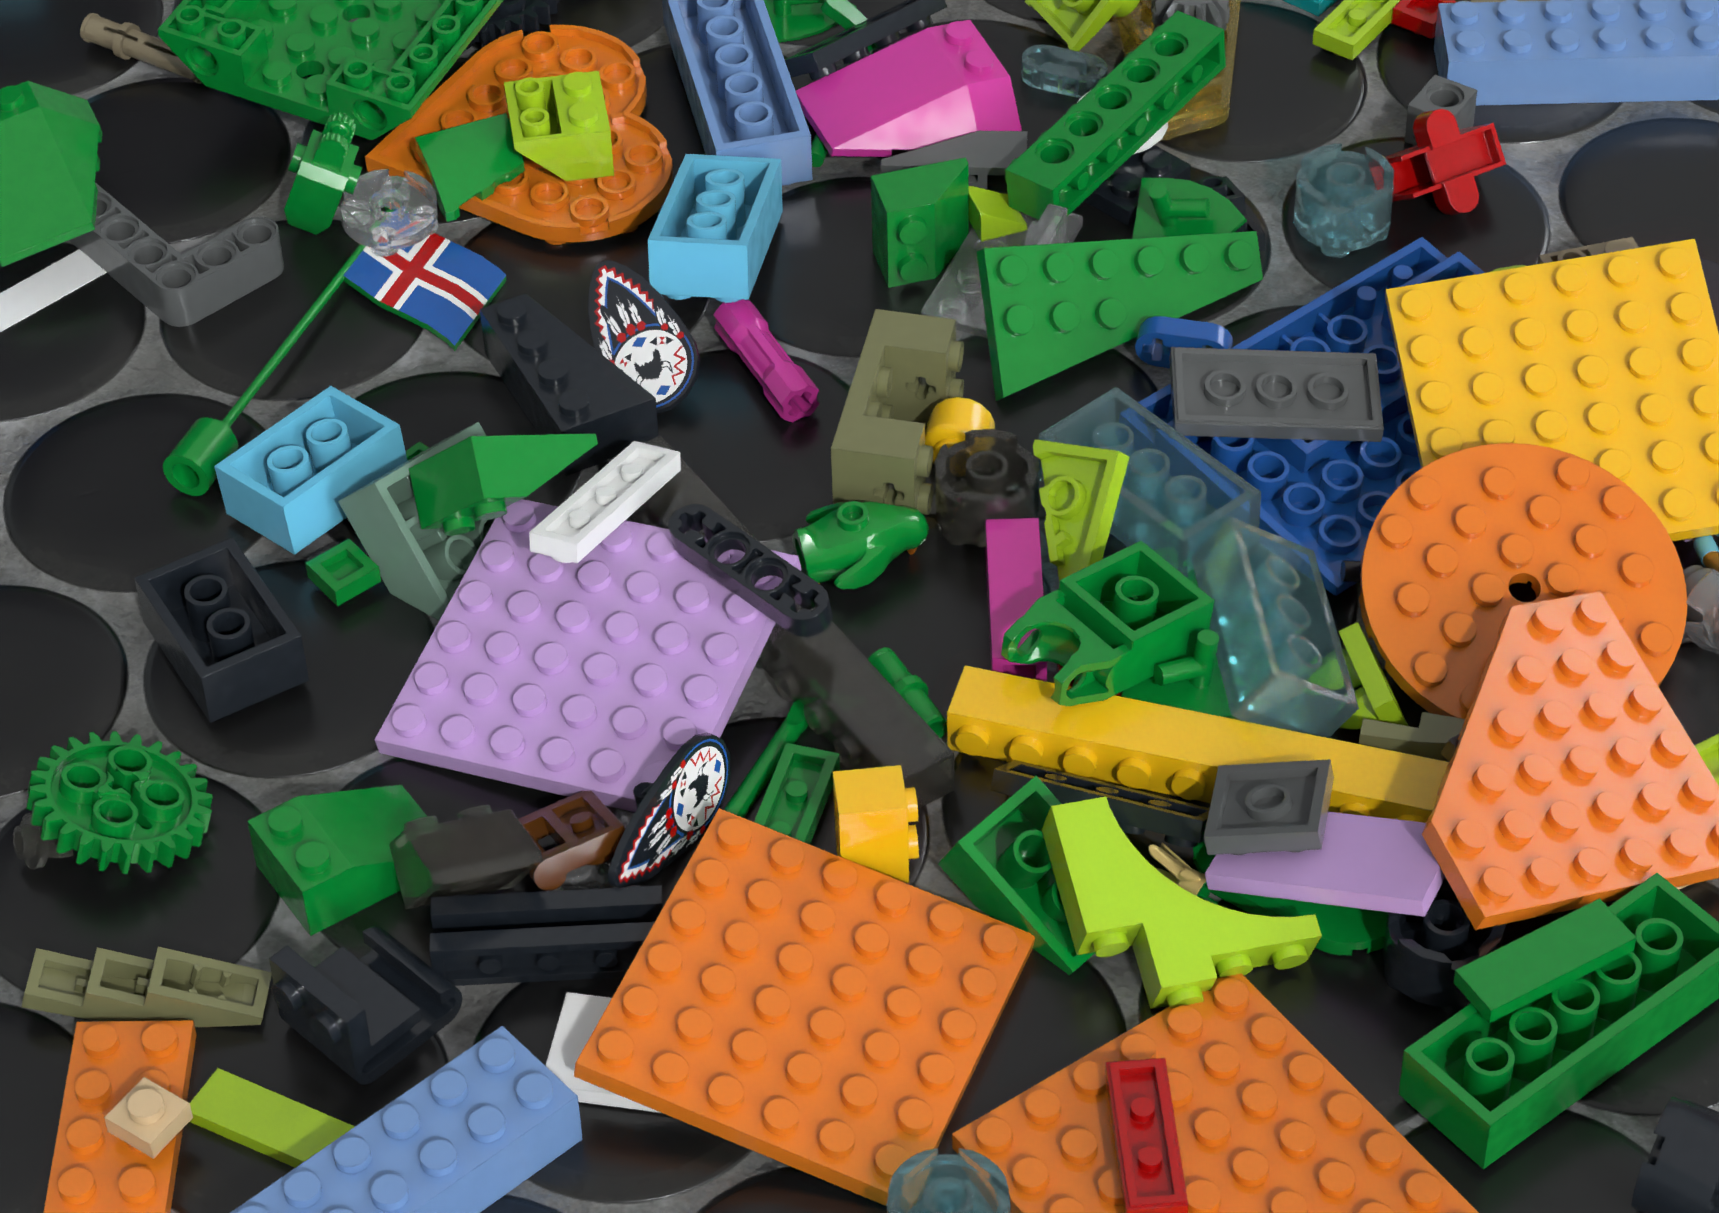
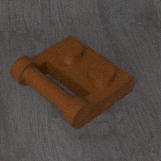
M581 791L512 821L504 828L501 839L502 844L510 854L522 858L529 866V874L535 884L543 890L550 891L557 889L564 883L568 872L584 865H598L611 859L625 828L592 791ZM550 835L559 846L545 851L538 843V840Z

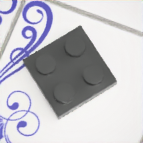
M1331 760L1218 766L1204 833L1207 854L1244 855L1258 852H1302L1305 850L1322 849L1334 780Z

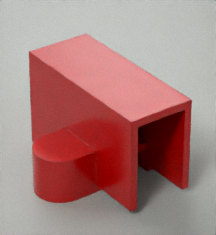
M1446 109L1423 112L1416 117L1413 124V132L1417 142L1416 146L1373 161L1386 203L1412 199L1432 192L1438 209L1447 215L1472 211L1479 200V192L1474 176L1506 165L1494 123L1459 130L1455 116Z

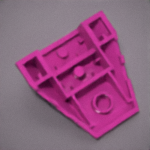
M971 20L955 21L918 31L796 90L803 114L831 156L891 157L892 150H915L979 130L1022 131L1010 75Z

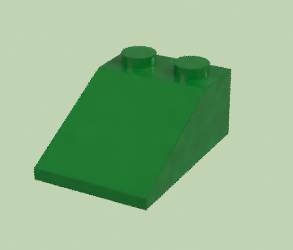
M596 433L470 436L410 467L409 473L421 529L443 528L444 534L447 536L460 535L475 530V522L478 520H490L506 515L507 506L530 495L597 445Z
M1035 776L960 839L938 865L975 907L989 917L1031 933L1035 937L1033 949L1070 976L1095 952L1082 955L1076 954L1042 832V827L1050 807L1059 805L1061 802Z
M402 785L296 796L248 820L256 866L310 936L459 861L458 853Z

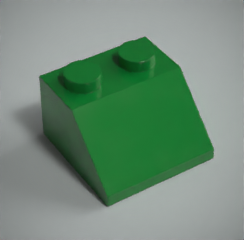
M966 157L871 176L872 248L888 288L935 279L969 239V166Z

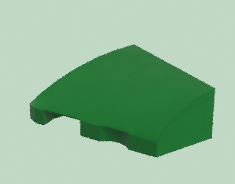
M507 113L415 137L417 154L431 179L433 196L446 222L460 217L459 206L472 197L476 196L483 201L494 193L495 188L499 184L510 182L525 171L522 154L514 149L511 125Z

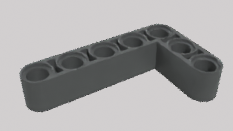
M95 183L98 189L95 230L69 240L162 321L176 327L189 326L274 280L284 270L278 225L270 218L261 216L248 218L180 254L97 183Z

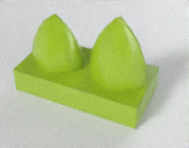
M1356 622L1338 631L1345 648L1331 656L1316 670L1305 687L1306 691L1330 694L1348 691L1363 685V687L1353 692L1341 704L1332 721L1334 726L1352 730L1361 729L1363 718L1408 726L1377 656L1359 623Z

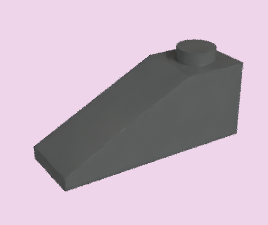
M979 130L881 159V174L966 157L969 166V186L1008 194L1005 169L1012 160L1027 150L1028 131Z

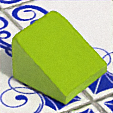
M969 186V221L981 242L1027 230V224L1021 213L1009 207L1008 194Z

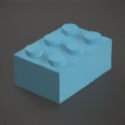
M330 386L214 467L226 513L295 555L347 518L338 502L339 500L408 460L401 428L398 423Z

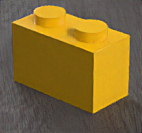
M901 765L834 771L833 790L837 856L904 883H909V859H919V846L916 825H908V822L918 821V804L915 787L905 788Z

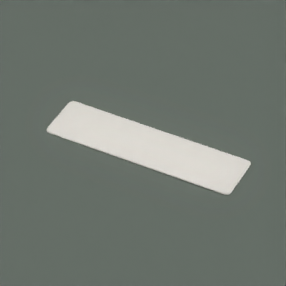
M79 249L0 293V332L107 272Z

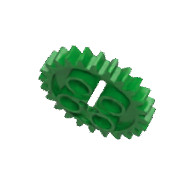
M112 731L109 741H102L97 734L90 732L87 744H83L74 737H69L67 749L53 745L49 758L39 757L37 769L31 772L26 809L32 811L31 825L42 826L40 838L43 841L58 839L56 852L59 854L72 849L77 851V864H82L92 857L98 859L99 871H104L110 862L118 863L123 874H128L131 864L138 863L146 873H151L154 860L170 868L173 865L174 855L187 859L190 856L192 846H201L203 835L207 833L213 796L206 793L207 779L195 778L196 764L180 766L182 755L180 751L164 755L161 753L162 742L157 741L150 747L142 746V739L138 734L134 735L128 743L122 742L117 731Z

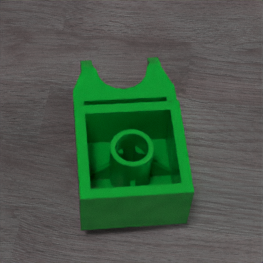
M1141 540L1061 579L1059 589L1038 598L1025 615L1019 618L1004 633L1001 655L1009 662L1032 664L1038 661H1049L1063 666L1054 676L1055 690L1050 697L1058 705L1074 706L1104 701L1154 676V666L1156 664L1193 656L1198 633L1210 628L1215 600ZM1036 629L1029 635V637L1024 641V643L1019 648H1017L1021 638L1030 630ZM1074 679L1073 686L1067 690L1070 682Z

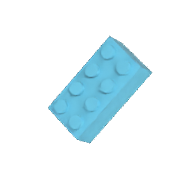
M685 154L648 238L649 281L661 295H666L668 298L683 300L692 296L711 297L725 303L736 302L741 299L749 300L783 212L781 159Z

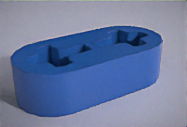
M1153 316L1141 324L1135 350L1139 358L1145 363L1156 367L1170 368L1171 347L1206 348L1205 345L1216 349H1230L1233 347L1234 342L1230 332L1221 325ZM1156 339L1163 340V344L1156 343Z

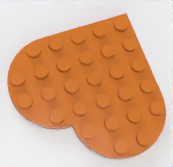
M549 25L550 32L538 31L527 36H523L521 29L501 36L485 45L433 92L411 119L397 126L365 156L368 172L434 198L431 179L416 151L415 137L507 113L509 118L504 82L517 81L529 77L542 78L567 75L572 72L599 71L611 130L614 176L565 181L522 155L525 168L523 173L510 182L499 184L495 188L494 193L483 201L474 196L459 206V208L522 234L543 239L549 244L561 245L567 242L595 241L635 231L640 224L648 220L661 208L673 184V162L667 149V140L656 127L640 117L647 98L646 76L641 68L640 58L631 47L620 39L596 29L575 25Z

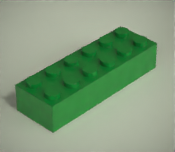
M1654 874L1608 907L1635 935L1636 943L1633 952L1490 1024L1470 1003L1404 1050L1398 1094L1482 1169L1492 1164L1719 999V922L1660 874Z

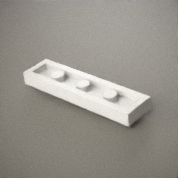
M633 441L529 532L530 551L551 556L558 562L578 563L681 471L680 452Z

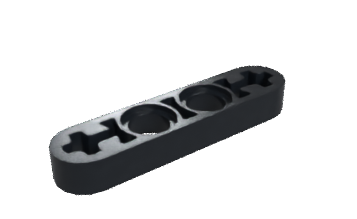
M686 505L672 514L668 526L674 549L685 559L798 637L816 636L829 627L833 614L828 593L822 585L705 505ZM702 529H704V533L708 541L707 543L705 542L704 536L698 533ZM729 550L745 552L742 559L736 563L723 564L717 561L722 553ZM766 576H778L783 579L779 586L774 589L760 590L755 588L757 581ZM795 601H796V604H798L799 606H801V607L803 608V609L800 610L798 613H797Z

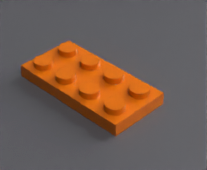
M193 1020L76 1022L43 1213H171L183 1129L153 1159L109 1133L104 1117L143 1077L187 1101L197 1036Z

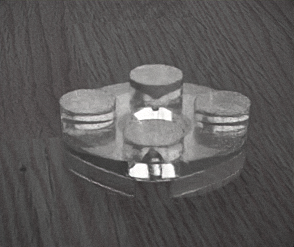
M389 169L374 170L360 175L353 194L343 192L344 201L341 204V218L345 232L354 241L370 247L373 254L381 257L394 255L399 249L417 244L428 235L435 233L438 229L436 191L424 177L405 170V177L389 176ZM387 207L390 210L395 209L396 211L383 212L381 211V208Z

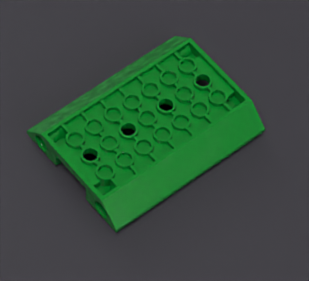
M183 0L158 28V35L207 87L326 125L330 115L339 112L342 114L346 113L347 116H351L354 124H356L354 135L374 140L413 117L504 0ZM307 75H312V76L308 77L307 79H303V77H305V76H307Z

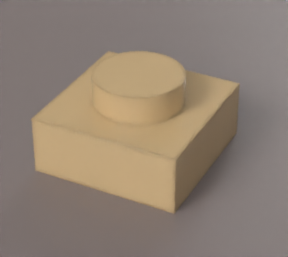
M143 1077L104 1119L109 1133L154 1159L193 1119L190 1103Z

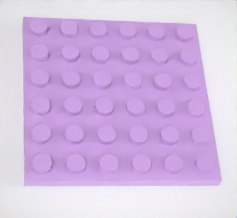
M521 499L507 506V514L495 518L379 730L375 743L381 754L567 797L581 791H592L606 806L636 812L637 806L633 794L635 786L643 782L654 783L680 747L694 735L710 733L719 738L721 737L776 622L681 556L674 549L669 529L625 520L578 563L558 562L551 556L531 552L529 532L558 506ZM729 550L722 553L717 561L723 564L736 563L742 559L745 552ZM773 551L801 571L797 555ZM766 576L757 581L755 588L760 590L774 589L779 586L783 579L778 576Z

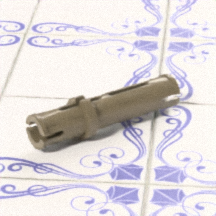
M90 13L84 18L80 29V36L84 41L108 48L113 51L115 56L121 59L128 60L132 57L191 79L193 82L202 83L162 39L141 32L139 26L130 22L119 24L96 13Z

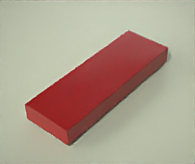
M1155 1058L1106 1062L1105 1078L1125 1213H1188V1200L1166 1059Z

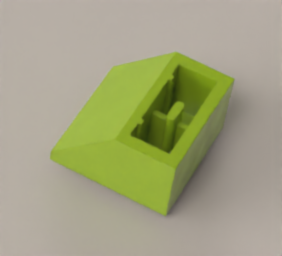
M599 71L572 72L567 75L542 78L529 77L517 81L504 82L514 149L565 181L614 176L611 130Z

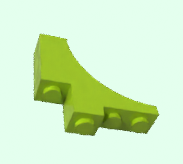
M1107 797L1050 807L1042 827V832L1076 954L1082 955L1095 952L1098 957H1110L1126 951L1132 945L1150 1009L1169 1006L1171 1009L1203 1002L1202 992L1212 989L1217 979V974L1219 978L1241 973L1246 975L1255 967L1274 964L1276 969H1289L1299 966L1308 960L1322 936L1316 914L1296 917H1270L1247 914L1216 905L1184 890L1160 873L1132 845L1114 817Z

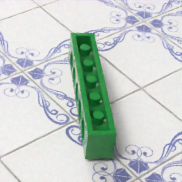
M1178 10L1162 25L1156 27L1141 45L1134 51L1129 52L1115 69L1106 77L1101 78L1088 94L1077 104H1073L1067 113L1049 130L1044 131L1038 140L1022 155L1012 160L1005 169L1009 207L1057 227L1226 67L1224 29Z

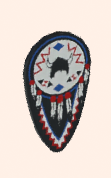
M612 260L600 262L592 273L588 299V314L594 348L656 398L657 414L673 409L689 395L698 379L700 356L696 341L679 315L644 277L629 267Z
M710 733L694 735L680 747L654 783L643 782L635 786L633 794L637 810L628 823L610 864L608 882L611 886L622 888L639 885L648 881L686 852L706 832L718 809H721L728 790L731 773L730 753L724 740Z

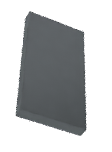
M1171 347L1169 362L1174 435L1382 441L1384 427L1376 354Z

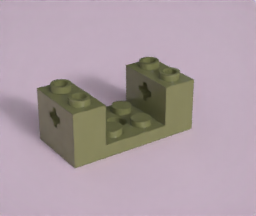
M875 309L831 446L833 504L849 501L877 502L895 506L914 507L924 515L930 514L934 486L933 484L926 483L925 477H929L931 472L933 446L925 445V426H927L930 414L938 403L949 398H963L964 379L956 378V372L961 370L964 355V342L956 341V319Z

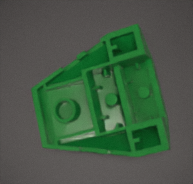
M30 81L0 89V266L4 267L95 230L98 196L95 176L96 171H100V159L97 151L98 143L102 142V130L88 100Z

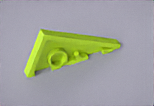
M1035 439L1033 453L1035 457L1041 459L1045 484L1044 487L1039 488L1041 504L1046 511L1044 526L1050 563L1057 566L1060 582L1061 579L1103 559L1130 457L1116 450Z

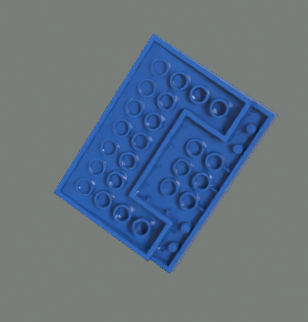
M1421 237L1230 348L1376 354L1384 427L1381 442L1174 435L1171 383L1124 410L1121 439L1326 590L1337 596L1357 583L1341 580L1340 570L1342 561H1361L1368 535L1382 507L1403 482L1421 469L1385 300L1386 289L1485 272L1460 251L1447 258Z

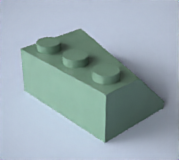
M479 422L440 441L338 501L370 559L379 566L380 576L390 594L439 621L495 518L478 520L475 522V530L460 535L447 536L444 534L443 528L421 529L409 468L470 436H486Z

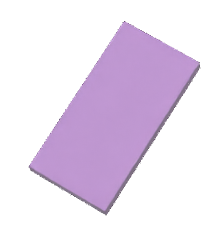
M1328 812L1322 849L1305 850L1302 852H1258L1244 855L1217 854L1205 872L1207 886L1210 890L1422 917L1426 916L1445 879V875L1422 836L1426 823Z

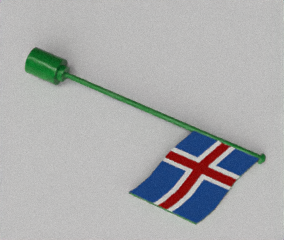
M393 199L387 201L384 214L225 418L221 421L204 417L194 422L163 463L165 477L173 487L184 494L200 496L207 492L217 479L214 466L238 450V441L230 428L343 281L379 307L429 330L456 351L480 318V309L487 307L507 281L506 274L483 256L422 226L403 212L402 204L399 201Z

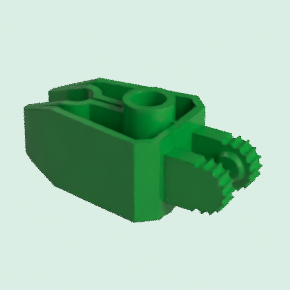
M339 112L330 115L323 133L313 130L307 146L297 143L288 171L297 175L284 208L287 222L291 226L315 235L330 227L343 191L353 194L362 167L354 164L359 147L350 144L356 124H354L351 116H347L346 113L342 114Z

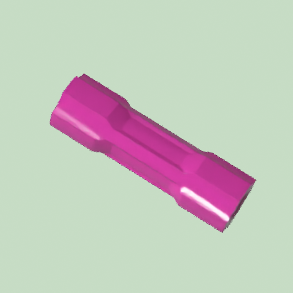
M741 299L731 303L723 302L713 314L716 319L714 329L729 349L740 356L763 387L765 397L781 418L793 423L800 418L809 417L820 404L817 399L819 389L803 368L794 364L769 331L766 320L750 300Z

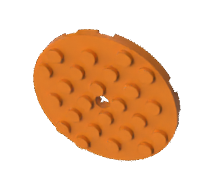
M1518 443L1487 444L1466 448L1429 463L1403 482L1386 501L1370 530L1360 564L1361 593L1359 602L1368 638H1373L1378 651L1386 662L1384 666L1386 671L1399 687L1418 705L1432 714L1466 718L1468 710L1477 695L1478 684L1488 657L1498 639V631L1502 620L1511 606L1601 591L1658 687L1675 660L1686 626L1687 591L1683 568L1676 548L1656 514L1638 494L1610 472L1588 460L1550 447ZM1530 581L1537 598L1531 602L1516 600L1511 595L1509 586L1513 583L1527 584Z

